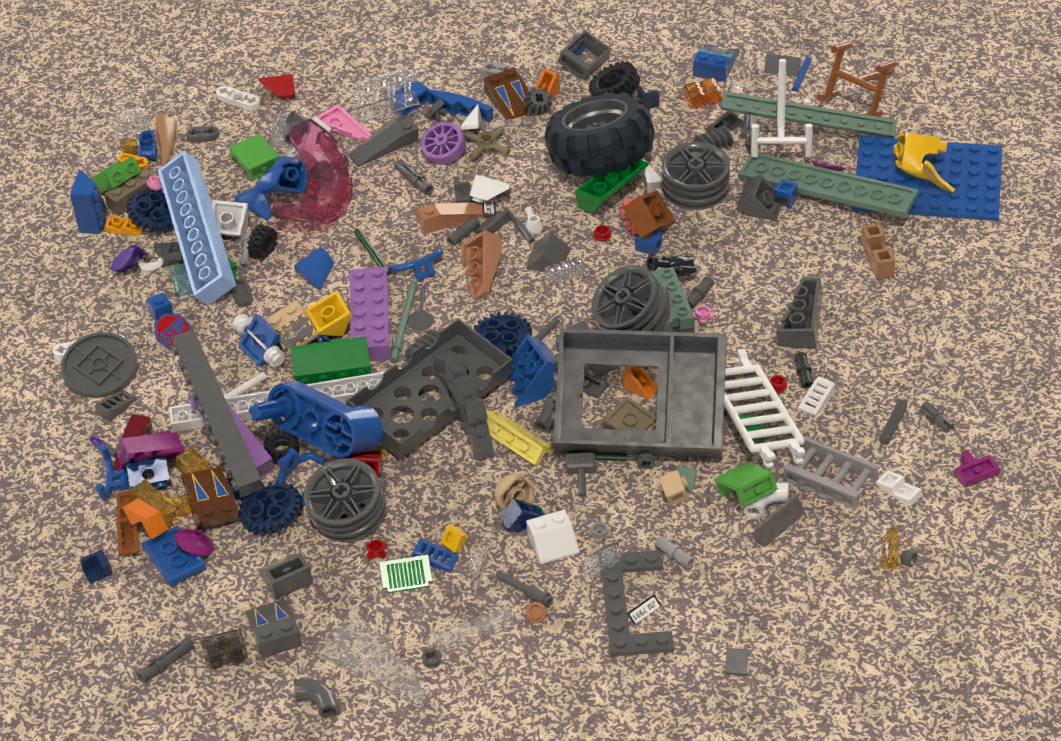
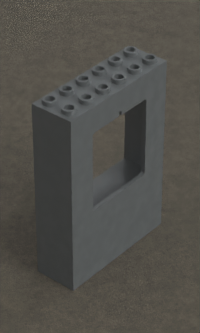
M560 328V335H556V347L559 354H555V365L558 373L554 372L556 392L553 391L552 396L555 409L551 413V422H553L554 430L550 431L552 447H555L556 452L559 453L594 452L638 455L641 452L649 451L655 456L722 458L726 334ZM585 366L658 368L656 429L649 431L582 428L583 397H579V395L583 396Z

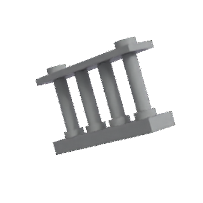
M805 437L804 450L806 453L802 457L804 460L803 464L794 466L787 463L784 467L783 480L856 510L860 501V492L858 491L867 478L877 479L878 466ZM813 456L823 459L815 473L804 470ZM831 463L841 466V469L832 481L822 477ZM849 470L860 474L851 488L840 484Z

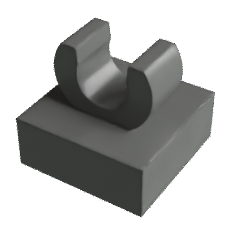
M439 99L428 109L424 117L428 120L433 117L435 121L439 122L442 119L439 114L444 117L447 115V111L442 109L445 103Z

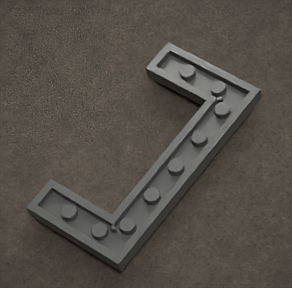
M661 550L600 555L610 656L674 652L672 631L629 633L622 573L663 570Z

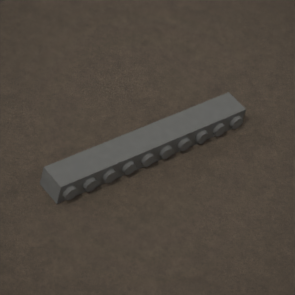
M194 329L173 336L174 345H171L174 356L178 355L179 360L177 362L179 368L186 373L184 374L187 386L191 385L192 387L190 389L193 400H198V411L200 415L204 414L206 418L203 421L207 431L211 430L212 432L210 438L213 445H217L219 448L217 450L220 461H225L226 465H223L227 477L230 475L232 477L230 483L233 491H238L240 498L262 490L263 486L260 475Z

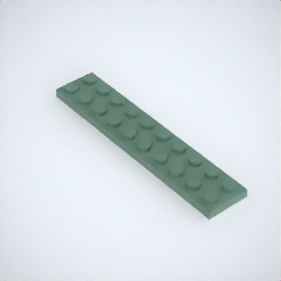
M758 153V157L750 155L738 173V179L749 181L761 174L775 188L780 180L784 179L797 183L798 193L902 218L907 216L919 196L918 189Z

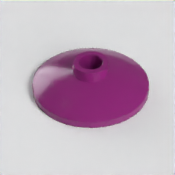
M811 160V163L818 167L835 171L846 170L845 167Z
M186 528L176 533L175 540L179 547L193 555L207 556L215 548L212 539L200 530Z

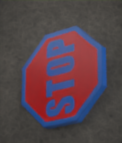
M164 313L154 323L155 338L166 348H171V345H174L172 337L190 331L191 324L180 314Z

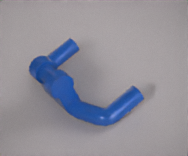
M434 249L432 254L415 261L397 265L392 264L389 266V270L400 272L413 269L416 280L418 282L423 281L424 278L435 276L431 262L441 257L443 251L441 249ZM425 265L426 270L421 272L420 267Z
M101 445L99 450L105 463L106 484L104 488L102 483H98L96 490L101 500L106 501L114 490H128L129 482L127 479L129 478L126 469L114 471L106 445Z
M290 448L286 455L277 461L280 469L277 480H279L281 485L297 465L305 461L312 460L323 466L327 459L313 452H307L298 456L297 451Z

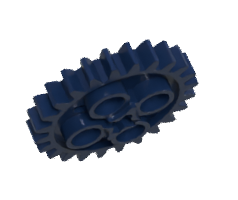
M145 188L144 192L138 190V194L133 193V197H129L126 213L128 218L131 219V223H137L136 227L142 226L143 231L149 229L150 233L156 230L157 234H159L160 230L166 233L167 229L171 232L173 231L174 225L165 194L162 193L161 189L157 192L154 190L149 191Z
M507 311L503 315L497 312V316L490 314V318L484 316V321L478 320V325L473 326L477 333L511 357L527 334L533 335L530 322H527L526 318L522 319L520 314L515 317L514 312L510 315L507 314Z
M279 480L274 485H272L271 481H269L268 486L262 483V490L248 495V498H242L244 503L239 504L240 510L238 512L240 516L238 517L244 529L247 528L249 533L253 531L254 535H257L260 532L264 536L266 532H269L271 536L273 531L276 530L277 533H280V528L287 529V524H294L292 519L299 518L297 513L302 512L300 507L303 506L301 495L297 488H294L292 484L287 485L286 481L281 485Z

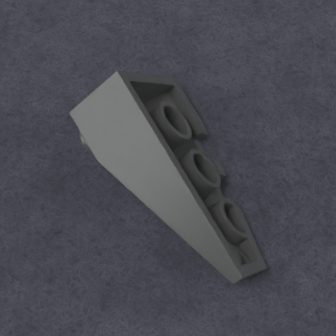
M397 117L383 124L353 150L349 157L357 167H360L418 141L419 128L410 117Z

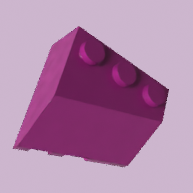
M170 430L155 435L144 434L137 437L121 438L116 445L120 469L127 468L126 464L166 457V460L177 459L184 452V447L177 432L171 433Z

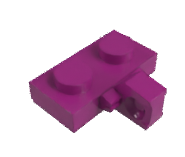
M969 450L961 452L960 461L963 464L955 468L954 472L965 488L999 475L1000 468L990 455L981 459H975Z

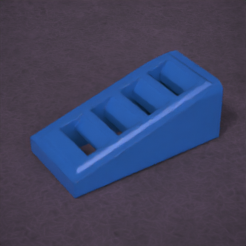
M419 539L412 553L413 557L428 555L430 567L450 573L459 558L458 555L422 539ZM446 558H449L448 563L444 564Z

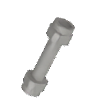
M244 233L240 241L243 245L242 257L239 258V266L242 270H248L252 264V259L249 257L250 253H248L247 241H250L248 237L252 235L250 233Z

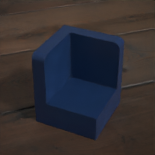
M641 85L638 86L637 97L645 103L648 109L659 107L658 90L645 93Z
M102 549L80 558L82 571L90 584L113 575L110 562Z

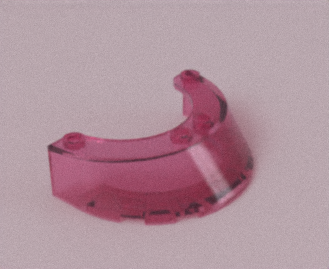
M310 118L291 127L289 137L291 144L299 152L307 167L308 185L306 193L297 203H284L282 201L274 203L271 215L288 222L329 223L337 220L348 209L352 198L353 181L352 177H349L347 168L349 163L345 153L342 154L339 150L336 139L325 128Z

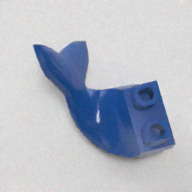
M278 156L274 161V165L261 177L252 189L239 193L233 202L248 203V209H252L261 218L270 220L272 212L266 194L304 192L308 178L307 167L300 159Z

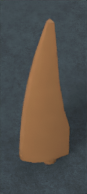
M163 113L156 115V139L161 152V168L167 164L170 158L177 128V121L172 117L165 116Z

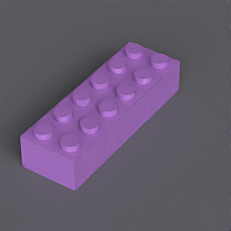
M387 268L350 270L351 338L366 336L370 362L390 360Z

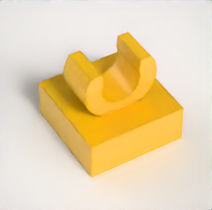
M447 525L441 543L454 553H458L466 543L468 536L454 525Z

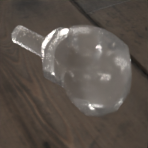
M732 84L729 86L728 92L747 95L748 90L754 89V85Z

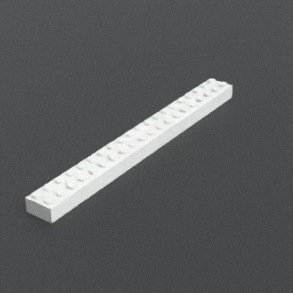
M384 372L306 385L346 404V400L363 387L367 386L368 389H372L377 386ZM271 390L227 397L225 400L242 421L251 420L252 414L249 413V408L256 403L268 401ZM190 404L169 407L173 432L205 427L197 409L194 410Z

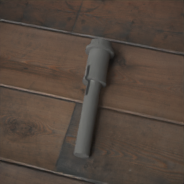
M497 571L496 577L524 592L527 598L542 603L546 608H549L553 603V597L549 592L545 593L535 586L529 587L503 571Z

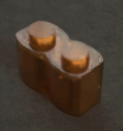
M708 78L701 82H692L684 85L683 96L689 108H700L706 104L721 102L722 90L716 78Z

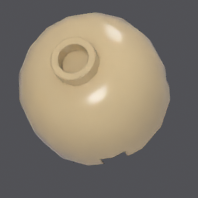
M506 475L499 480L495 487V501L502 510L510 515H514L515 511L521 508L524 511L532 505L535 498L533 496L535 486L531 480L523 475ZM512 501L515 504L521 503L522 505L520 508H511L508 502Z

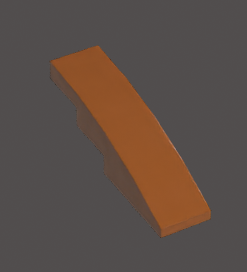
M134 490L116 493L119 556L140 553L139 522L131 525L122 508L137 499V492Z

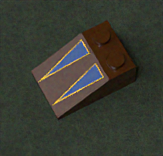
M514 67L483 78L484 93L506 121L529 114L528 109L524 108L525 103L523 102L528 89L521 75Z
M221 467L181 475L196 530L236 522L239 512L234 495Z

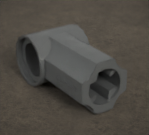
M293 110L286 119L288 126L284 135L285 142L289 145L299 143L302 132L309 123L308 119L296 110Z
M548 396L545 399L542 412L534 422L535 428L545 433L550 432L553 427L551 413L555 409L552 397Z

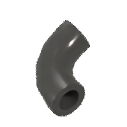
M314 679L293 680L296 701L310 700L318 706L319 715L323 718L334 717L340 713V705L336 694L328 685Z

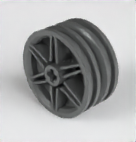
M690 142L678 145L665 154L662 160V192L670 203L683 209L703 210L720 204L727 197L730 190V161L723 150L708 143Z
M629 265L613 271L603 279L593 295L591 308L594 318L605 330L658 332L670 314L671 298L668 291L649 270L642 266Z
M338 459L324 464L311 475L304 489V503L316 530L325 538L336 542L349 543L366 538L380 526L386 514V498L378 477L369 465L359 460Z

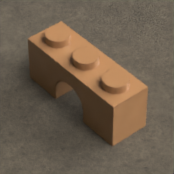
M881 224L862 226L861 243L875 278L893 277L896 260L891 248H885V234Z

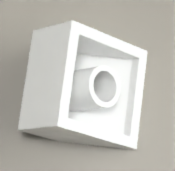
M565 509L526 521L527 536L540 564L579 553L572 523Z

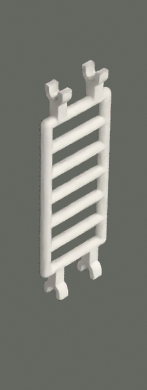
M745 349L737 350L739 358L736 359V363L740 367L726 368L725 376L755 372L758 377L725 381V389L760 384L765 388L733 394L725 393L724 407L750 452H759L766 469L774 468L772 459H775L776 456L770 450L787 447L792 454L794 463L796 465L803 464L804 460L801 455H805V450L800 446L805 443L804 438L761 366L750 363ZM770 396L772 400L735 407L731 403L732 401ZM776 408L779 414L740 419L738 416L741 413ZM784 421L787 425L755 431H747L745 426ZM789 433L794 437L793 439L754 444L752 440Z

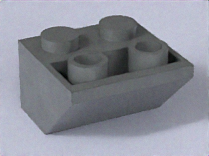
M294 553L258 569L259 575L275 600L313 583L310 567L302 554Z

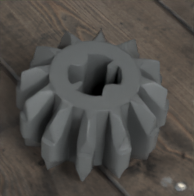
M533 87L531 91L528 90L526 92V96L523 98L524 108L528 109V113L533 112L534 117L537 114L543 116L544 113L549 112L552 106V95H547L548 91H542L541 87L538 90Z

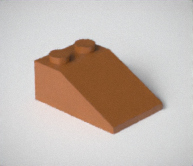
M658 191L638 196L622 207L624 216L627 220L631 221L635 234L640 236V238L647 237L655 231H659L675 222L674 217Z

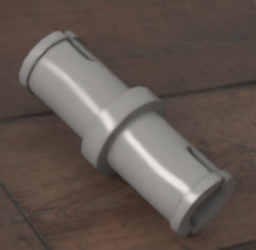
M660 536L656 540L655 547L666 553L669 559L676 560L686 569L693 564L694 558L681 550V546L678 544L674 545L664 536Z

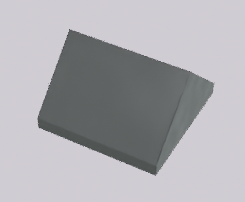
M550 232L534 243L526 269L562 274L570 247Z

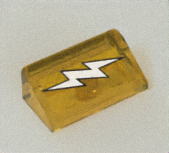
M893 526L882 537L883 570L898 569L897 526Z

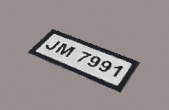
M492 199L483 200V213L496 215L495 201Z
M653 594L629 611L627 615L635 625L660 607L661 604Z

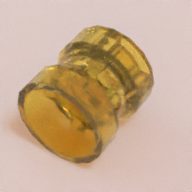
M125 139L120 143L122 153L138 156V144L135 139Z

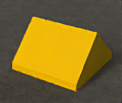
M337 290L305 309L319 335L343 336L352 317Z

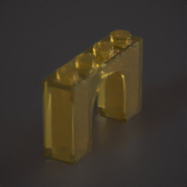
M192 446L176 457L177 469L182 474L214 468ZM146 479L130 489V501L132 502L139 498L160 511L168 527H171L177 518L186 516L191 511L186 494L178 497L162 495Z

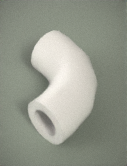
M777 482L778 490L745 506L744 514L748 517L761 518L766 506L776 502L785 503L788 500L790 484Z

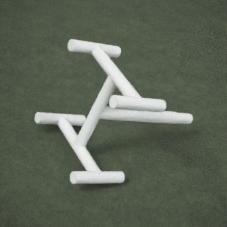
M779 59L778 137H759L757 119L772 118L750 115L752 157H758V144H805V157L812 156V124H803L805 137H785V59ZM803 100V104L810 105V100Z

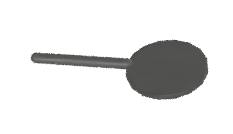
M425 286L421 288L420 310L412 313L407 322L409 328L417 331L426 330L434 323V317L430 313L423 311Z

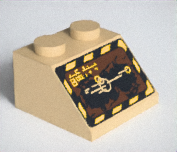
M298 300L293 301L266 319L281 335L278 342L287 355L291 354L290 347L306 345L320 336Z

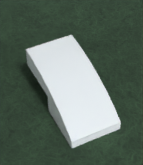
M887 471L876 481V485L881 490L910 507L922 496L920 488L905 483L904 476L891 471Z

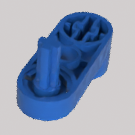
M298 381L275 385L269 393L268 401L256 403L249 408L253 421L272 419L274 424L280 429L339 458L375 450L380 445L383 437L381 419L370 406L350 407Z

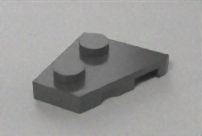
M179 242L153 244L154 251L164 261L176 263L183 259Z

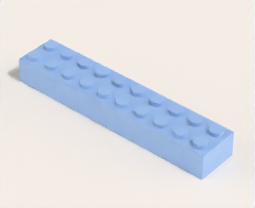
M183 151L160 168L158 173L193 294L206 305H210L234 288L236 283L199 162L189 153Z

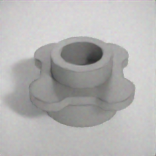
M597 522L588 529V535L592 536L596 543H601L603 539L612 536V532L602 522Z

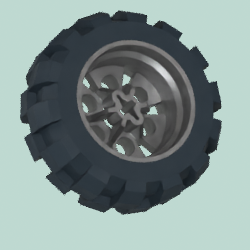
M604 93L599 96L582 98L578 102H572L564 106L561 111H556L550 117V121L547 122L545 141L551 161L561 172L567 175L574 174L579 177H586L588 175L599 176L611 171H619L628 167L629 164L641 160L645 153L649 152L652 148L655 131L650 111L640 98L633 97L632 94Z

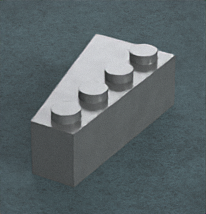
M821 278L801 279L794 293V299L789 303L788 311L783 316L780 327L776 330L778 346H817L823 296Z

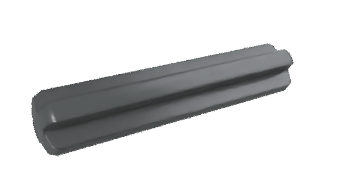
M899 399L879 437L880 443L886 445L890 443L907 409L908 403L906 400Z

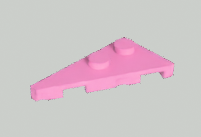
M339 104L316 116L328 125L332 132L365 141L372 135Z

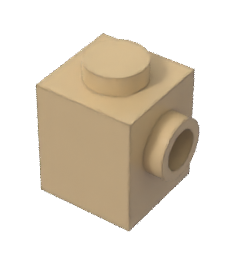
M678 470L667 472L659 477L670 505L689 499L686 491L689 485L685 476L681 477Z

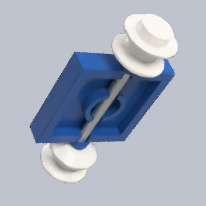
M245 314L234 318L232 328L237 330L238 334L244 335L238 346L258 366L262 367L268 362L271 367H276L283 363L285 353L276 346L281 335L261 315L255 314L252 320L248 319V316Z

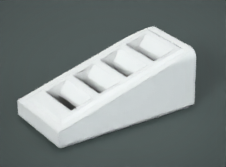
M819 376L802 400L798 410L816 417L834 394L835 384Z

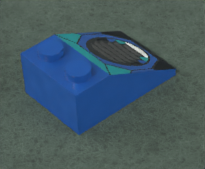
M707 44L697 52L693 60V76L726 82L740 50Z

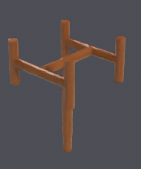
M849 41L832 46L831 52H837L826 92L819 94L817 100L823 101L839 95L837 89L833 90L838 76L875 93L870 110L864 115L876 117L882 115V109L877 108L887 75L895 72L894 67L897 66V62L893 60L877 65L875 67L876 71L855 77L839 70L844 51L852 48L853 43ZM879 78L877 86L868 82Z

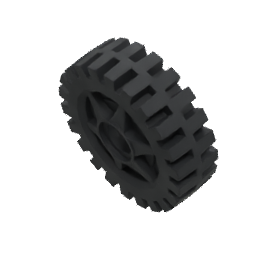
M621 61V63L615 62V65L610 64L608 68L604 67L603 71L597 72L598 75L593 76L589 84V91L592 96H599L604 93L633 94V90H637L638 85H640V77L632 63H625V61Z

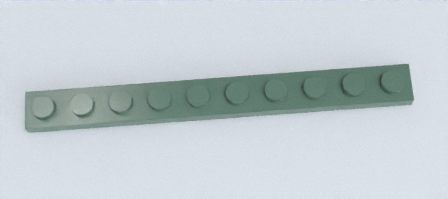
M724 91L721 110L777 119L778 100ZM787 101L785 103V121L812 124L814 126L880 137H895L897 120Z

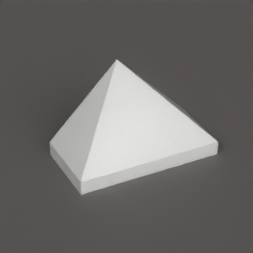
M478 105L465 118L461 125V130L479 128L482 116Z
M648 164L641 172L647 193H651L662 184V178Z

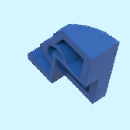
M320 246L295 264L294 269L297 273L307 278L310 285L321 290L325 279L329 275V271L334 265V261L327 251Z

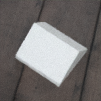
M213 200L212 208L220 234L241 237L248 229V203Z

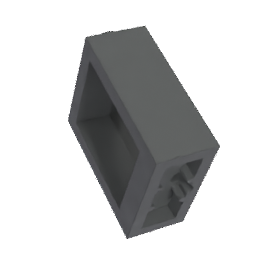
M584 30L561 51L558 63L579 78L586 80L608 60L611 48ZM581 46H584L598 56L590 65L574 54Z

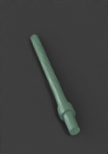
M411 281L396 338L392 342L390 349L392 352L390 356L391 363H396L399 353L402 352V341L417 288L416 281Z

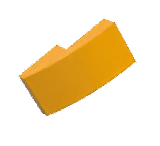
M110 214L104 231L140 236L143 227H136L137 223H131L129 218L126 220Z

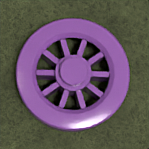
M449 122L438 123L425 132L421 140V149L426 158L438 165L454 162L462 155L466 147V140L460 128Z

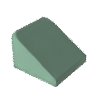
M677 466L676 470H678L681 477L685 476L689 485L686 491L692 493L697 478V470Z

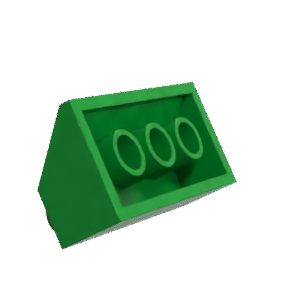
M639 160L619 171L615 170L599 176L594 175L575 190L578 207L593 213L635 179L648 166V162Z
M366 336L290 347L295 381L312 384L371 374Z

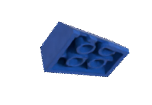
M78 171L70 197L79 233L100 234L106 224L105 218L108 209L95 182L83 171Z
M527 334L511 357L512 375L509 376V381H514L515 383L512 389V395H517L518 400L514 402L515 408L545 399L555 385L554 372L558 373L556 371L555 356L548 346Z

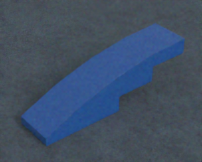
M428 90L429 103L433 105L441 99L445 103L442 109H445L452 116L460 113L467 117L478 105L482 119L488 123L493 120V107L450 92Z

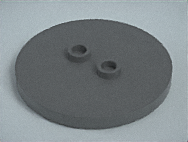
M108 332L89 334L75 341L65 352L61 362L62 377L67 387L80 396L89 398L110 396L126 388L133 380L137 371V356L129 341L120 335Z

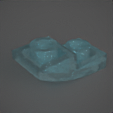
M185 264L168 266L175 295L193 294Z

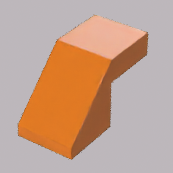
M139 498L122 507L131 525L142 522L150 539L169 529L160 511Z

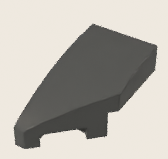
M453 176L456 203H474V200H472L473 196H470V182H461L458 180V177Z

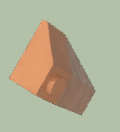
M481 202L438 203L413 211L425 234L465 223L473 216L479 219L492 215L483 213Z
M487 230L461 245L462 265L467 264L468 270L465 271V275L471 276L469 288L474 300L481 298L489 292L502 254V238Z

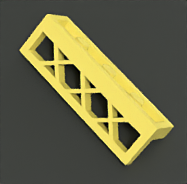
M486 410L490 436L532 464L538 465L544 453L554 452L555 447H552L499 411Z

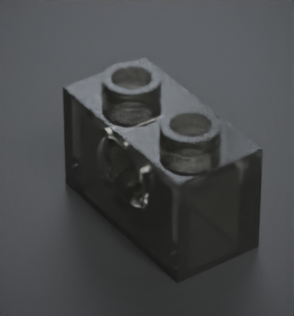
M241 628L200 638L207 670L219 669L223 665L231 663L239 664L243 660L248 659Z

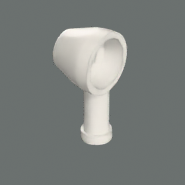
M526 207L524 211L528 219L525 227L530 234H538L543 230V223L539 216L534 215L532 207Z

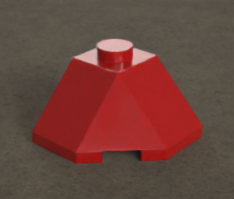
M293 74L259 78L260 84L278 98L282 97V100H290L292 96H296Z

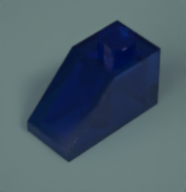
M513 498L499 517L505 529L510 532L520 533L527 530V520L546 514L538 505Z

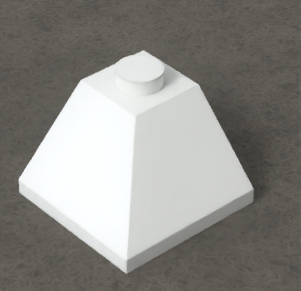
M477 174L475 175L470 196H473L472 200L483 203V200L487 201L509 189L511 184Z

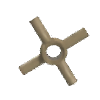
M499 126L493 133L484 131L479 136L465 131L464 137L478 144V147L469 155V158L475 160L481 153H491L494 150L509 155V148L496 143V139L505 131V128Z

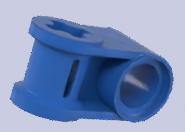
M146 130L140 133L139 157L157 161V144L154 132Z

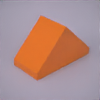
M544 68L535 88L538 90L541 87L542 91H548L547 95H552V98L560 92L559 74Z
M626 367L623 371L624 389L648 400L657 391V384L643 367Z

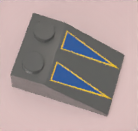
M285 599L245 611L261 658L302 646L300 631Z

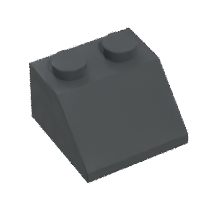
M759 174L744 184L737 207L749 217L777 221L784 198L775 196V187Z

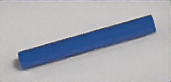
M810 56L805 57L792 91L798 92L812 61Z

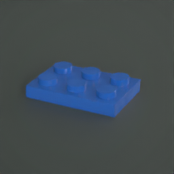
M178 525L153 539L142 542L144 551L170 587L207 569L205 562L200 556L186 552L176 543V533L181 530Z

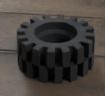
M259 224L255 227V230L251 231L252 235L248 237L250 241H247V249L251 255L265 260L275 250L274 246H277L278 233L273 228Z
M280 430L277 431V434L273 432L271 437L267 436L266 440H264V449L271 456L274 465H277V461L284 457L290 448L296 450L299 456V440L296 436L290 433L287 434L284 430L283 433H280ZM280 445H287V446H289V447H288L287 449H285V450H276V449H275L276 447H278V446H280Z

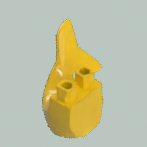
M900 132L898 135L899 141L894 145V153L898 157V160L895 161L897 167L916 178L929 180L938 187L953 193L955 191L954 188L939 177L929 161H925L922 164V159L926 155L937 154L938 151L946 152L947 141H940V137Z

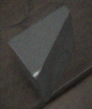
M727 649L725 674L747 676L749 652L747 649Z

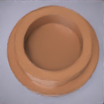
M534 602L528 606L526 616L532 623H540L546 618L547 609L542 603Z

